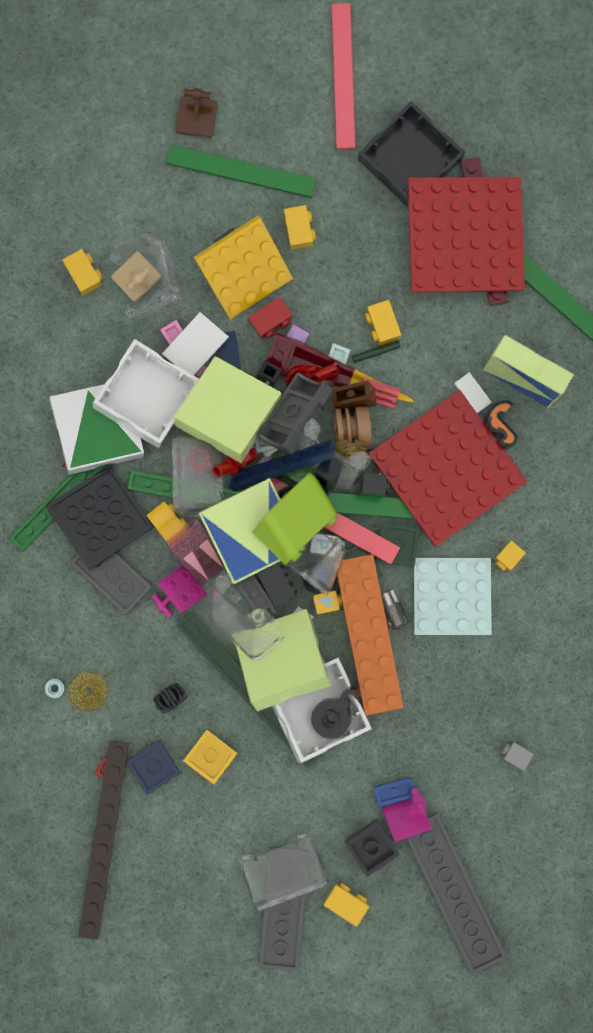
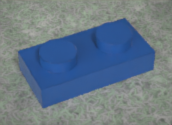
M411 777L373 787L378 807L413 798L411 790L414 787Z

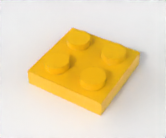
M207 729L183 761L214 785L237 755V752Z

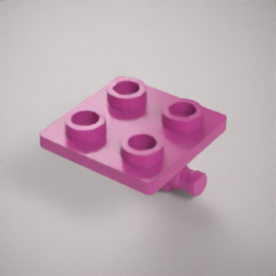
M182 565L158 582V585L168 597L162 600L158 593H156L151 598L155 601L156 608L169 618L173 615V612L168 607L169 602H172L179 612L182 613L204 598L207 593L188 568Z
M417 788L411 790L413 798L382 808L395 842L431 830V825L426 815V803Z

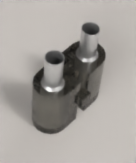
M394 590L382 594L387 605L384 610L393 630L412 622L404 602L398 600Z

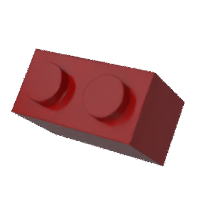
M280 297L248 317V321L260 339L264 337L269 339L276 333V329L279 327L282 329L286 328L291 324L290 320H292L291 312Z

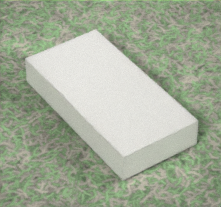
M470 372L454 383L455 387L461 390L477 413L492 403Z

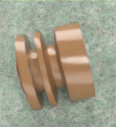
M368 406L355 407L354 416H350L349 409L345 408V417L341 416L340 408L335 409L333 427L338 448H344V440H347V446L351 448L352 439H356L358 447L371 446V422Z

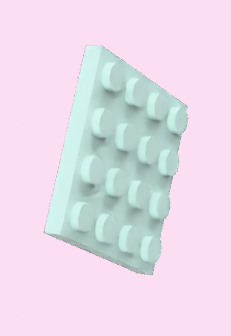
M416 558L414 566V635H492L491 558Z

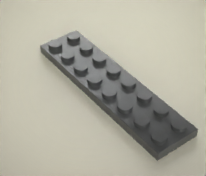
M438 813L427 817L431 830L406 839L471 974L474 975L506 959L507 956Z

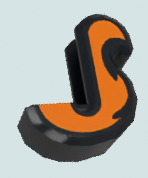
M500 401L494 404L485 415L484 420L487 429L492 434L500 436L497 442L503 449L513 447L518 437L500 418L513 405L510 401Z

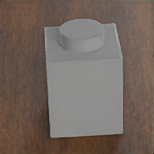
M512 741L510 744L506 743L501 751L504 754L502 756L504 760L523 771L526 770L534 756L533 753Z

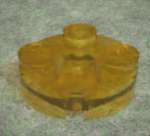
M354 439L355 443H348V440L334 442L336 445L334 458L332 459L340 460V463H350L351 459L366 458V442Z

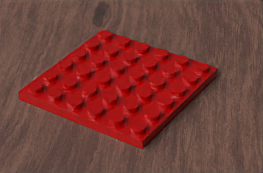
M521 177L407 179L411 293L525 290Z
M461 390L455 392L368 453V456L381 474L387 475L391 488L401 499L434 547L441 544L527 482L502 446L498 444L492 432L487 429L486 424Z

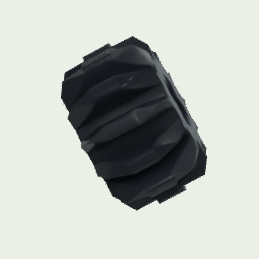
M174 683L157 694L153 702L162 714H166L184 702L187 695L182 686Z

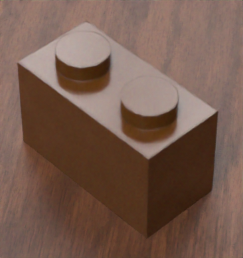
M368 380L332 389L333 407L335 409L340 408L341 414L345 413V408L352 412L355 410V407L368 406L369 408L377 406L375 388Z

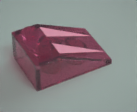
M196 518L165 542L201 586L225 568L210 535Z

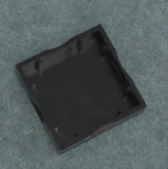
M410 101L392 119L388 127L377 134L359 152L358 161L408 207V178H444L463 159L465 151L446 133L440 131L431 119Z

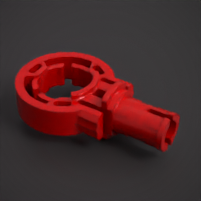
M336 362L323 368L317 367V364L312 366L299 364L289 370L286 386H289L297 372L313 381L322 382L326 378L339 375L340 370L339 367H336L338 366Z
M255 448L250 449L242 463L228 456L224 459V463L213 467V474L218 478L225 474L234 475L240 469L253 463L260 456Z

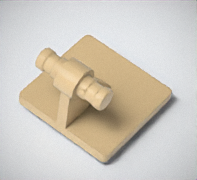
M138 251L111 275V278L133 302H136L162 277Z

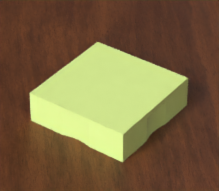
M215 356L175 414V426L199 440L210 443L218 451L242 463L255 443L257 434L280 400L281 392Z
M307 609L233 634L250 701L256 711L283 703L292 697L306 695L331 686L325 662L319 652V641L314 624Z

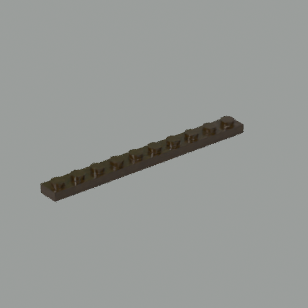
M109 741L78 937L96 940L99 937L129 743Z

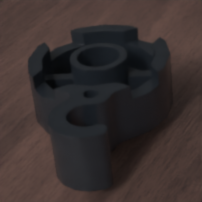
M353 686L347 687L342 692L340 698H325L315 706L311 715V723L317 734L324 738L334 739L347 731L351 724V701L347 694H352L357 699L361 695L358 688ZM327 714H328L329 716H330L331 714L334 715V716H335V718H334V721H335V722L329 721V720H328L329 717L327 716Z

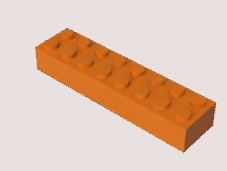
M372 554L334 562L358 687L361 692L360 697L365 715L404 708L374 556Z

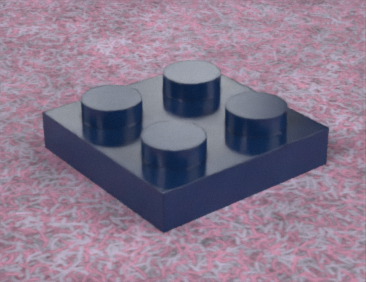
M160 740L126 762L146 795L180 774Z

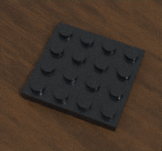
M111 465L46 505V509L89 570L154 528Z

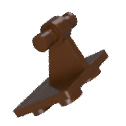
M194 88V90L184 89V96L180 97L175 128L176 133L212 138L217 101L210 100L211 92L202 91L200 88Z

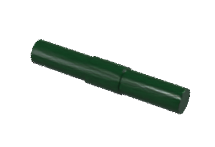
M398 340L353 355V361L356 363L401 348L400 342Z

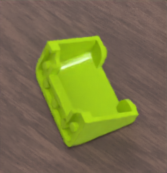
M309 473L267 512L252 533L276 557L287 565L291 560L295 562L302 555L300 550L326 525L330 527L337 520L335 517L337 512L316 477Z

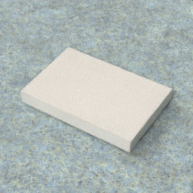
M199 312L162 355L172 364L195 376L227 341L229 336Z

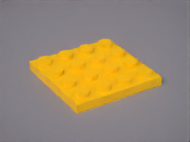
M258 215L193 257L230 320L293 279L261 217Z

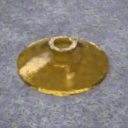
M84 672L72 680L69 687V696L77 708L84 711L96 710L105 703L108 696V686L99 674ZM88 687L93 689V693L91 695H88L86 693V689Z

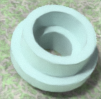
M51 679L45 685V692L51 698H58L64 693V684L59 679ZM53 685L58 686L57 692L51 690Z

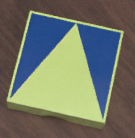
M504 335L483 369L548 408L562 396L574 374L536 354Z
M270 478L199 513L233 584L281 562L252 533L260 520L280 501Z

